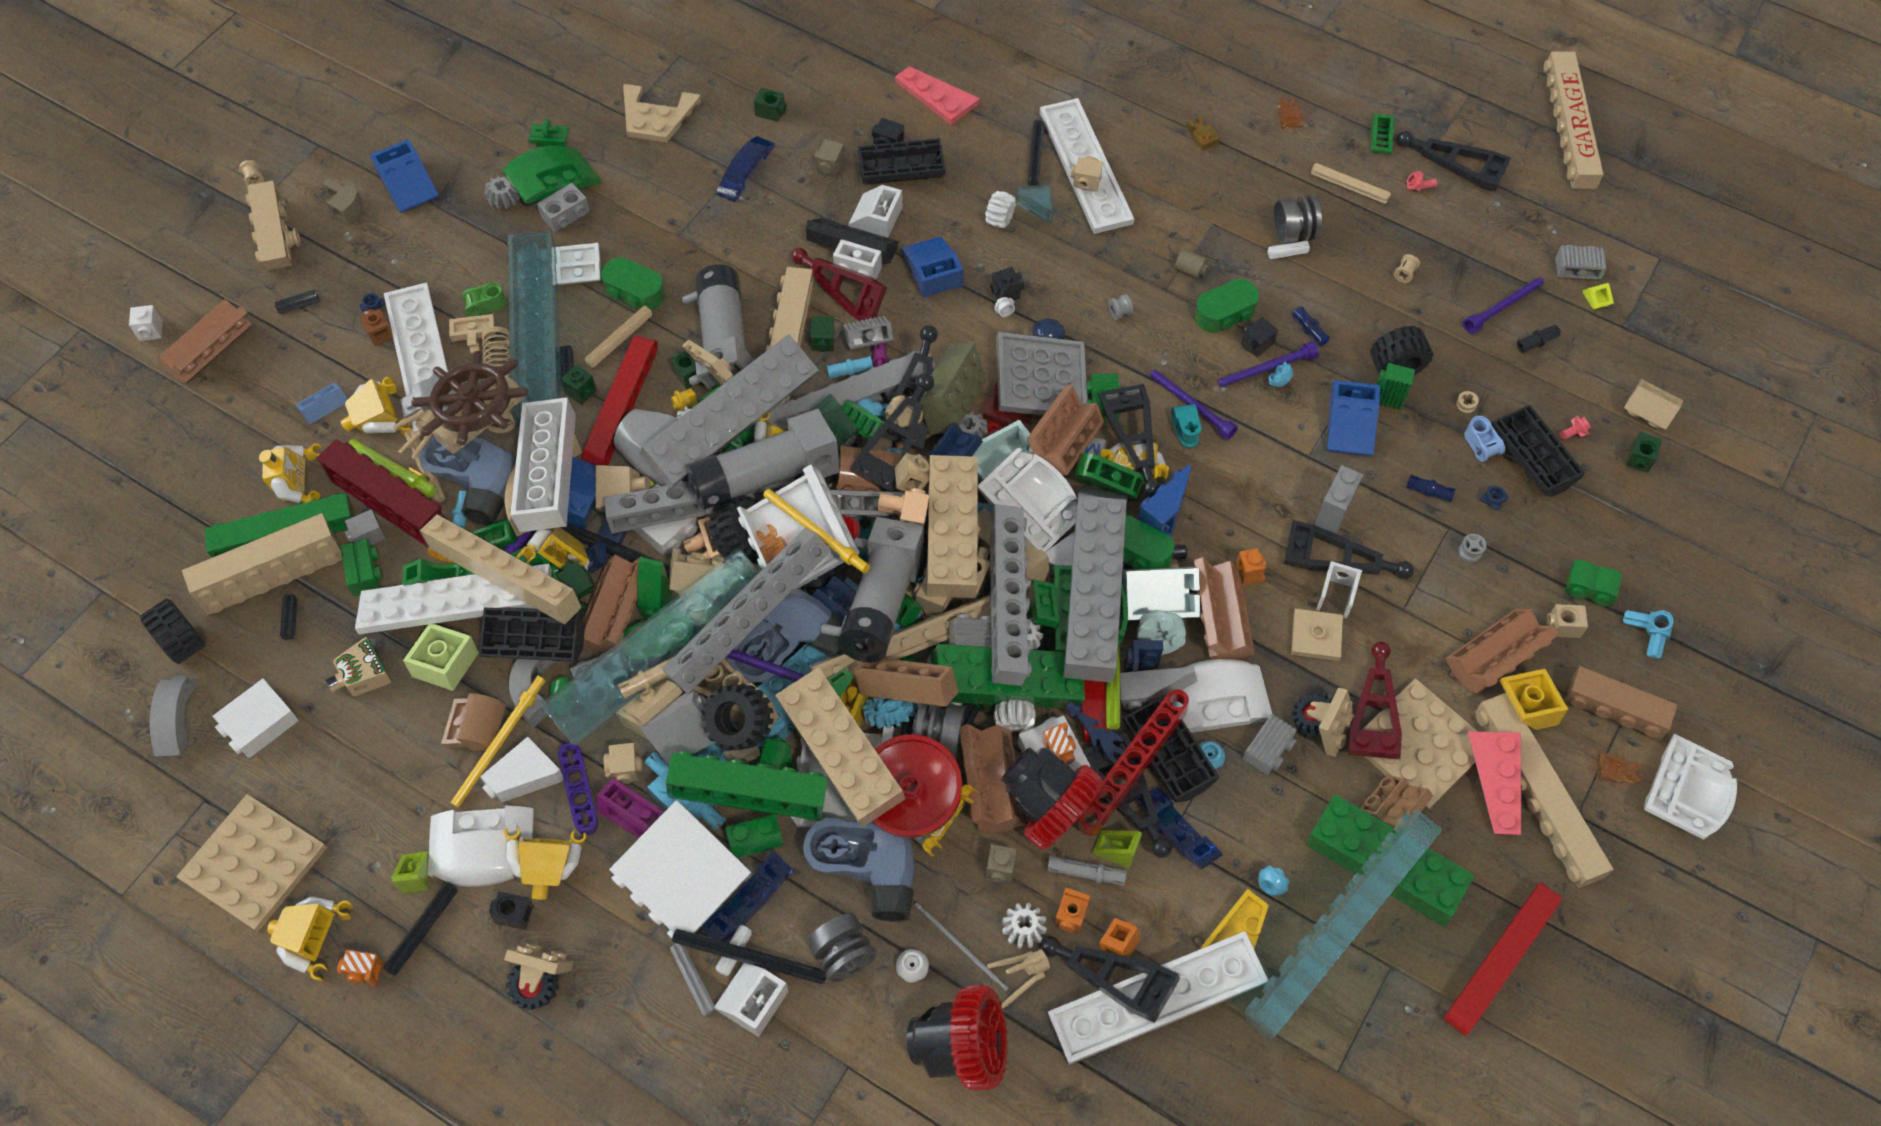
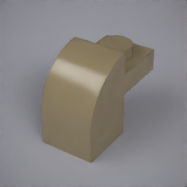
M327 178L322 183L328 197L331 198L327 205L334 218L350 225L360 215L363 207L356 187L350 181L343 185L338 181L335 182Z

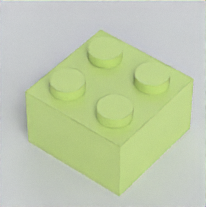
M428 624L403 661L413 678L454 691L479 652L471 636L435 624Z

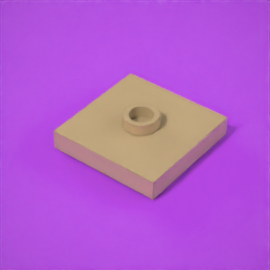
M1294 609L1291 655L1340 661L1343 615Z
M666 678L651 685V688L642 690L622 708L626 714L645 725L682 694V690L678 685Z

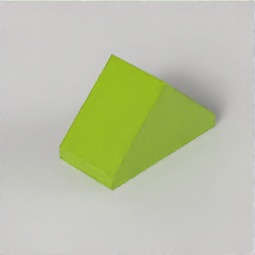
M1101 830L1093 853L1096 856L1130 869L1142 833L1140 831Z
M428 851L402 854L392 875V882L402 894L429 891Z

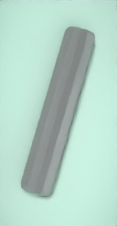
M674 944L670 950L702 1015L707 1016L713 1013L715 1006L685 946Z

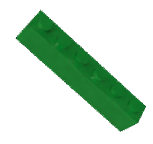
M346 493L334 494L331 497L310 500L307 503L287 506L283 509L267 511L259 515L243 517L223 524H215L214 526L204 528L207 553L213 558L321 513L334 533L348 530L345 520L355 517L353 504Z

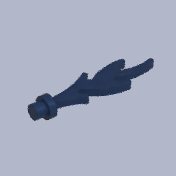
M1071 701L1066 706V709L1070 712L1069 716L1071 718L1077 716L1087 730L1092 746L1096 747V741L1099 740L1104 754L1115 765L1117 760L1113 754L1116 753L1122 756L1125 751L1117 747L1113 742L1122 744L1124 739L1110 730L1094 728L1093 725H1099L1100 721L1084 715L1081 712L1083 707ZM1133 759L1128 760L1131 765H1136Z

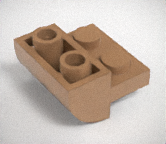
M470 693L468 698L454 699L441 744L446 748L467 747L472 751H486L499 732L506 705L495 698L481 694Z
M1387 775L1371 796L1366 799L1360 809L1398 831L1405 833L1432 799L1433 794L1428 788L1410 786L1405 778Z

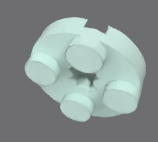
M1162 610L1153 611L1141 618L1137 629V640H1163L1162 655L1168 654L1185 644V624L1181 617L1171 612L1172 615L1164 614ZM1158 630L1162 632L1167 631L1164 635H1157Z

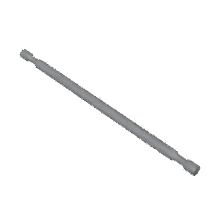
M918 902L915 903L914 906L991 979L998 983L1005 992L1009 989L1006 984L1002 983L990 969L928 911H925Z

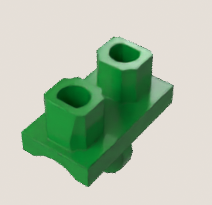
M544 119L543 125H531L528 142L529 144H535L536 148L547 145L566 146L569 127L551 125L549 119Z

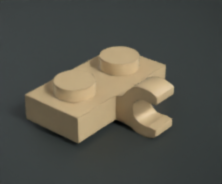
M494 314L449 319L451 341L467 340L470 354H473L474 351H480L478 338H482V332L487 328L495 327ZM496 332L488 333L485 337L496 335Z

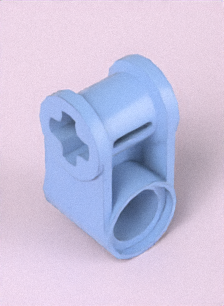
M1483 416L1472 418L1464 432V437L1473 449L1476 458L1484 462L1488 460V457L1504 454V442L1498 436L1490 421Z

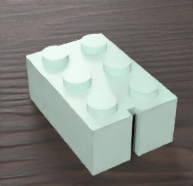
M1020 420L982 439L983 443L972 456L978 457V485L1017 448L1023 449L1021 452L1031 454L1032 449L1027 439L1030 433Z
M1175 567L1122 570V584L1128 602V620H1141L1146 614L1157 610H1162L1164 614L1172 615V612L1181 618L1200 617V597L1198 594L1189 593V589L1199 590V568Z

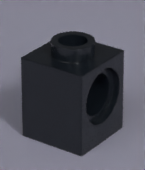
M499 891L497 898L491 902L489 913L490 917L498 925L526 930L534 905L529 897ZM516 906L511 914H504L508 907Z

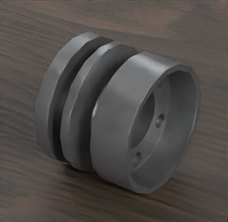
M1314 194L1306 195V197L1298 196L1296 201L1293 197L1276 199L1273 208V222L1275 234L1281 244L1297 242L1299 237L1302 241L1309 238L1310 240L1318 239L1322 231V212L1318 198Z
M921 703L915 715L912 735L926 736L936 740L956 758L965 707L948 704L945 713L940 714L939 706L933 705L932 712H929V704Z
M853 913L833 918L816 929L807 939V945L815 959H823L820 967L822 971L826 972V978L829 983L841 982L854 976L873 962L877 956L876 949L870 945L869 937H860L863 933V927Z

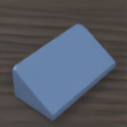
M332 383L296 404V407L306 421L312 424L345 405L348 399L342 389L336 383Z

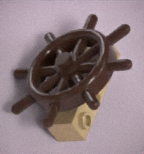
M474 351L472 361L469 364L458 366L448 372H445L441 367H434L433 373L439 380L434 385L430 396L417 397L411 400V404L414 407L430 406L435 417L421 429V434L428 436L433 433L437 442L449 452L455 454L491 424L495 423L502 429L507 428L508 422L502 416L529 394V390L526 387L519 388L518 384L507 376L509 372L517 367V360L511 359L497 369L494 366L481 363L482 353ZM478 379H485L477 385ZM452 389H453L454 391H456V394H448V393H449ZM454 403L445 411H443V404Z

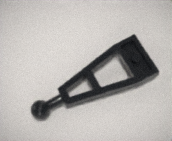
M1403 131L1397 137L1399 146L1419 148L1422 150L1421 155L1474 184L1496 191L1511 161V157L1492 150L1428 138L1427 142L1414 138L1413 134L1409 131ZM1435 150L1449 152L1450 155L1446 157ZM1459 154L1487 161L1480 174L1459 164L1455 159Z
M926 325L921 329L920 338L922 339L920 353H914L892 398L902 395L905 389L915 392L917 389L916 383L909 381L918 362L925 364L924 373L932 374L933 357H929L928 354L931 343L935 342L938 338V331L934 326ZM884 413L883 421H886L887 419ZM924 416L921 424L916 428L911 447L921 450L924 448L928 432ZM889 430L881 437L900 444L905 442V439Z
M928 373L920 374L917 377V389L912 398L906 397L859 453L850 472L887 492H893L896 486L895 467L870 454L869 451L885 432L889 430L905 439L899 462L906 453L909 454L923 408L920 401L924 393L934 387V378ZM906 407L914 411L908 430L894 423Z
M1140 384L1100 392L1099 397L1105 417L1135 471H1142L1145 481L1142 486L1143 493L1147 497L1152 498L1161 485L1157 480L1153 479L1151 469H1154L1155 459L1150 401L1145 385ZM1143 409L1145 433L1126 436L1115 414ZM1145 443L1147 460L1140 461L1132 446Z
M1295 520L1291 523L1283 564L1306 570L1327 571L1331 561L1310 559L1313 539L1316 537L1344 549L1342 562H1332L1362 570L1361 574L1379 575L1381 570L1394 572L1398 578L1406 580L1412 577L1414 573V567L1408 561H1401L1399 563L1384 561L1382 553L1321 527ZM1352 553L1373 561V564L1351 562Z
M1124 732L1119 734L1124 739V742L1121 744L1114 741L1113 744L1125 751L1131 744V741ZM1099 743L1096 747L1084 750L1083 753L1091 766L1090 768L1097 772L1104 780L1105 776L1101 772L1112 768L1114 765L1106 757ZM1116 753L1113 754L1118 761L1121 756ZM1132 758L1136 765L1140 764L1138 759ZM1142 773L1137 780L1139 787L1129 791L1118 808L1138 831L1143 832L1146 830L1153 842L1151 846L1152 853L1158 858H1166L1172 852V844L1168 839L1161 837L1155 827L1159 824V819L1144 773ZM1143 798L1149 816L1143 820L1129 806V803Z
M1047 936L1040 942V949L1045 953L1046 957L1057 955L1068 960V968L1129 1012L1153 1023L1158 1019L1180 980L1179 973L1156 963L1077 946L1072 951L1061 946L1059 940L1053 936ZM1082 959L1103 963L1104 965L1098 975L1080 964ZM1115 967L1148 974L1134 1000L1107 982Z

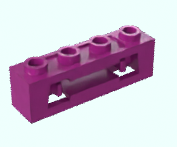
M614 778L597 794V812L638 839L664 813L663 810Z

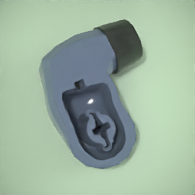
M433 435L420 452L419 460L422 468L437 478L455 482L461 487L466 488L467 491L461 510L462 515L474 523L486 526L492 525L505 504L506 484L516 463L510 451L478 437H475L455 454H452L437 442Z
M794 588L734 650L780 666L783 660L792 653L800 642H808L810 647L833 657L840 649L838 644L839 637L822 634L821 626L828 624L842 627L844 620L834 611H830L818 599L800 589ZM727 658L729 665L734 670L739 671L749 682H766L775 675Z
M825 818L816 822L806 834L803 848L804 856L813 869L828 875L847 876L865 883L872 882L873 887H871L870 892L873 918L887 922H901L909 919L915 882V857L910 838L890 835L872 823L861 828L858 822H848L837 818Z

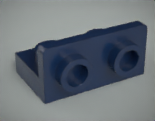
M952 423L928 454V459L930 460V455L972 457L983 441L978 435L963 432L957 423Z
M833 576L825 587L818 588L815 591L813 597L844 620L851 609L856 591L837 576Z
M1133 640L1131 649H1127L1125 673L1137 672L1138 668L1143 671L1158 668L1163 653V640Z

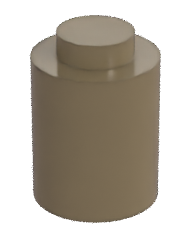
M1183 249L1176 260L1175 269L1199 279L1201 275L1205 276L1209 269L1208 259Z

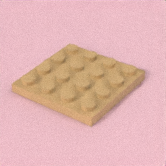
M1415 678L1395 697L1402 731L1400 760L1376 757L1365 758L1385 776L1405 778L1410 786L1428 788L1433 797L1424 807V810L1427 812L1476 763L1468 731H1478ZM1385 707L1363 730L1393 732L1389 708Z
M246 794L176 877L256 932H259L327 847L310 834Z

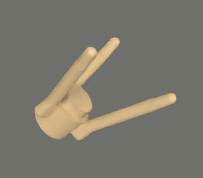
M421 409L415 415L393 426L394 429H397L416 419L418 421L416 426L419 430L398 451L399 454L408 449L422 435L421 429L435 418L431 410L424 412ZM433 433L424 437L412 455V459L417 458Z
M1041 949L1034 953L1030 951L1023 955L987 964V968L991 969L1022 961V963L1007 969L1006 973L1011 974L1025 969L1029 976L1034 975L1002 1003V1009L1012 1003L1036 981L1045 977L1044 971L1050 969V964Z

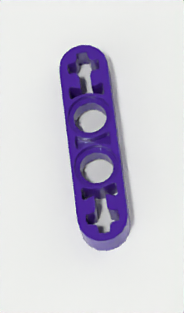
M566 743L560 747L558 758L572 818L577 831L581 835L585 832L586 836L594 834L599 827L589 779L579 746L575 743ZM569 751L574 753L573 760L575 765H571L567 758ZM574 772L582 774V779L577 783L569 781L570 775ZM584 794L588 797L584 805L578 806L574 804V800L578 795ZM586 812L589 821H591L587 828L583 825L584 820L581 813Z

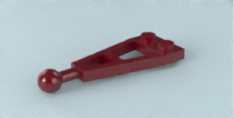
M801 247L795 248L791 252L792 261L795 264H804L813 269V278L852 317L858 321L877 317L887 290L885 285L868 275L821 258L813 260L808 257L807 251ZM822 268L835 272L832 282L821 273ZM844 276L864 283L856 306L840 291Z
M1379 641L1371 648V654L1375 658V668L1369 669L1350 728L1349 755L1400 760L1402 731L1390 669H1385V660L1390 656L1391 648L1386 642ZM1374 680H1384L1386 696L1370 694ZM1366 706L1388 707L1393 732L1359 729Z

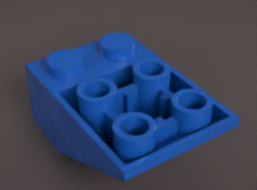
M409 139L370 155L376 172L400 213L439 197Z
M941 236L901 248L923 298L963 286V268L956 253Z
M1334 380L1329 395L1327 451L1373 457L1380 404V385Z
M1190 465L1186 466L1183 470L1179 469L1176 471L1169 483H1163L1152 498L1148 497L1142 502L1138 520L1169 536L1173 534L1191 471Z

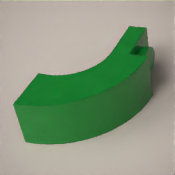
M421 558L403 565L402 585L427 583V581L474 575V573L456 563L435 564Z

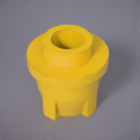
M692 389L682 392L674 391V396L671 397L675 410L678 409L684 412L685 406L691 408L698 404L696 394Z

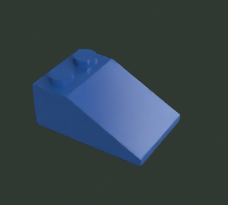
M572 457L567 522L584 529L596 505V466Z

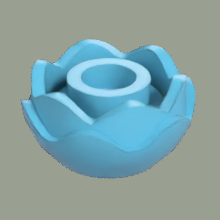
M1284 362L1283 365H1278L1275 373L1269 375V384L1274 387H1283L1293 376L1291 364Z
M1204 741L1199 744L1215 770L1224 764L1225 752L1218 743Z
M1269 865L1260 870L1258 881L1260 888L1265 893L1271 896H1279L1288 891L1290 881L1285 877L1284 872L1280 868H1273Z

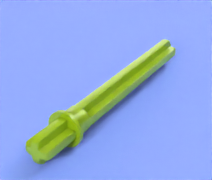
M355 439L349 441V444L356 449L357 453L360 455L366 454L375 465L384 466L393 477L399 476L411 489L417 488L429 498L434 497L437 488L429 483L423 475H416Z
M1120 644L1117 650L1113 683L1106 682V727L1110 730L1120 728Z

